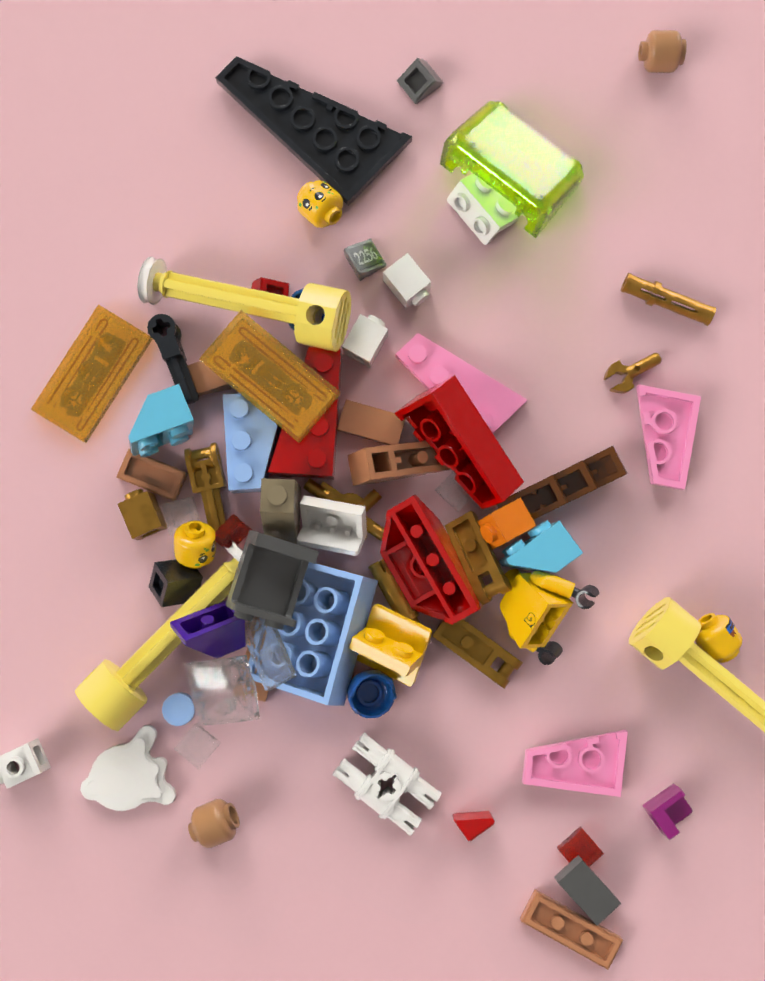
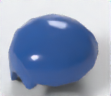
M378 669L364 670L356 674L350 681L347 692L351 709L364 718L381 717L390 710L394 700L397 698L394 681Z

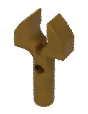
M653 353L630 366L622 365L620 360L611 364L605 373L604 380L612 377L614 374L625 375L621 384L612 387L609 391L624 394L635 387L632 383L634 377L659 365L662 362L661 357L658 353Z

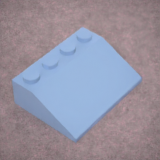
M309 562L292 614V619L296 620L295 627L284 625L283 630L269 627L255 674V667L267 625H264L265 619L261 618L244 678L325 705L344 706L348 686L358 656L357 652L349 649L352 637L366 627L378 580Z

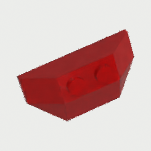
M416 495L389 509L386 513L380 554L410 607L428 616L444 620V622L451 625L480 610L479 601L440 519Z

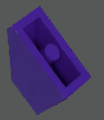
M226 601L170 622V627L185 646L214 658H220L246 647L245 620L233 616L235 611L226 606Z

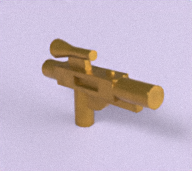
M311 478L303 487V489L317 498L365 506L366 513L382 498L375 489L371 490L364 498L354 493L342 494L324 481L320 485ZM366 516L367 532L382 541L384 528Z

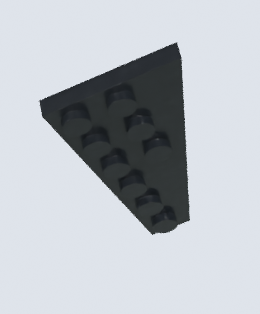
M237 56L215 77L219 86L321 181H325L335 189L348 206L412 142V136L404 132L400 134L387 128L386 124L378 120L374 122L359 115L358 111L316 92H308L300 88L299 84L290 80L286 82L271 75L270 71Z

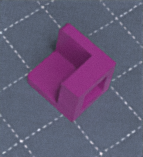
M674 783L642 805L659 831L668 840H671L680 833L675 825L693 812L684 798L685 793Z

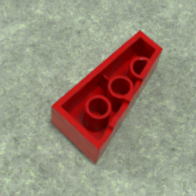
M309 347L302 368L333 392L335 396L299 438L283 425L268 473L271 476L334 480L342 353L341 349L335 352L317 347Z
M455 375L417 395L394 413L401 421L406 419L416 429L413 434L420 442L426 440L437 452L436 460L442 466L445 465L456 473L455 480L482 510L504 502L524 483Z

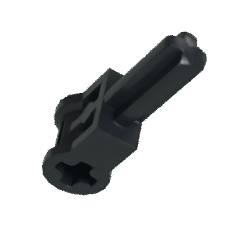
M157 314L148 322V334L158 345L174 385H180L187 405L193 404L199 400V395L180 343L182 337L181 330L170 316ZM164 327H168V329L166 330L167 335L162 337V329Z

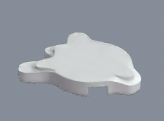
M145 725L140 728L136 736L129 743L115 745L101 753L93 763L88 778L81 784V793L84 798L95 800L106 808L115 811L133 809L146 802H157L163 805L171 804L176 798V791L165 780L167 760L164 757L153 758L150 755V750L157 738L156 729L151 725Z

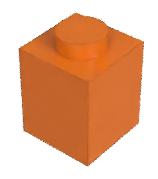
M521 497L477 521L483 539L490 544L492 550L536 527Z

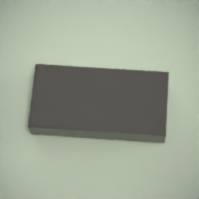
M579 855L554 877L558 884L597 926L621 904L618 898Z

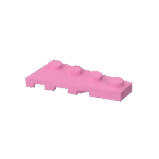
M419 333L395 354V357L427 390L455 375L493 434L527 402L526 398Z

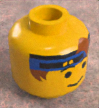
M709 613L698 620L701 624V629L695 642L718 663H725L734 659L739 654V648L742 645L743 639L728 616Z

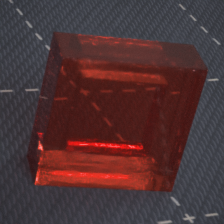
M232 514L215 532V541L223 548H230L233 545L232 541L238 545L248 535L249 530L252 529L237 515Z
M581 826L557 846V849L569 863L579 855L589 867L604 854Z

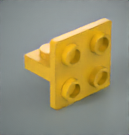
M375 604L372 607L366 627L352 637L349 649L358 653L357 661L375 670L378 669L389 677L411 687L416 681L432 630L380 604Z

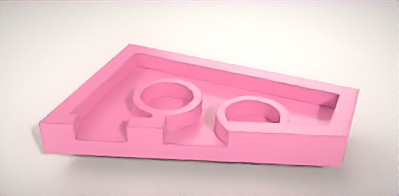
M638 385L636 390L650 484L684 490L701 396Z
M620 730L526 749L522 783L621 797L628 731Z

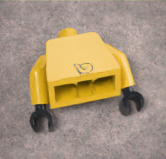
M511 569L505 575L512 586V590L505 593L500 602V610L507 622L509 636L516 641L520 649L527 648L531 652L537 651L539 661L544 665H550L563 652L560 644L549 640L573 604L570 597L575 598L580 608L589 609L595 602L588 600L585 594L590 597H597L600 592L593 585H586L582 589H578L575 587V583L543 571L521 573L518 569Z

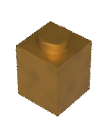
M143 489L134 490L124 496L126 500L117 504L132 539L141 540L168 528L156 497L152 492H143Z

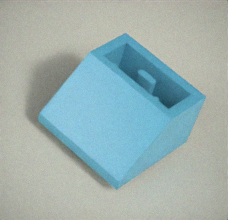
M179 384L147 395L128 437L133 456L138 454L141 457L153 455L159 451L158 447L168 443L171 446L182 444L189 440V435L193 434L194 419Z
M547 520L528 532L531 538L523 542L521 539L502 551L505 557L500 559L499 562L502 566L557 573L583 554V552L560 521L550 524Z

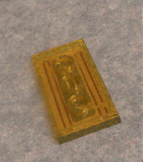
M98 304L31 410L87 443L153 339L150 335Z
M242 310L199 358L205 366L298 443L303 440L341 395L339 390Z

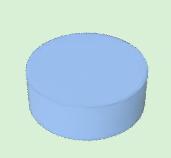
M183 692L172 694L164 701L162 706L163 717L169 724L174 726L187 724L196 713L194 699L189 694Z

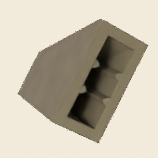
M261 478L260 515L264 534L297 544L300 527L301 486L295 479Z

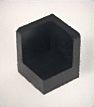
M176 559L154 562L149 589L161 607L184 604L200 588L203 576L198 569L188 568L180 564Z

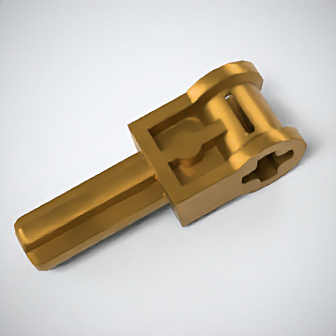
M214 442L210 444V447L197 450L184 449L185 463L189 473L192 492L194 494L201 493L207 524L215 530L216 537L228 533L220 488L227 486L218 445Z

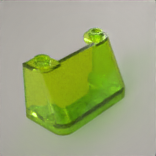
M488 101L454 130L444 142L440 165L452 173L456 167H462L461 173L466 176L471 171L516 206L514 214L520 217L523 213L528 221L524 230L537 238L579 187L584 178L583 167L578 160L568 157L509 112L507 106L500 101Z

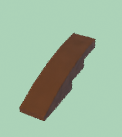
M611 446L509 496L504 502L496 505L500 509L521 497L534 520L628 473L614 446Z

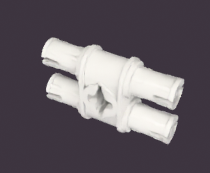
M364 732L352 749L375 766V771L371 775L368 774L366 776L344 758L332 775L355 792V799H361L379 814V818H389L410 836L415 831L413 828L419 826L422 818L401 804L399 797L402 793L409 792L430 810L435 805L433 803L434 800L437 802L442 792L436 790L419 776L418 768H412L395 754V750L390 748L384 749ZM394 775L393 789L386 787L379 793L381 789L380 779L387 781Z

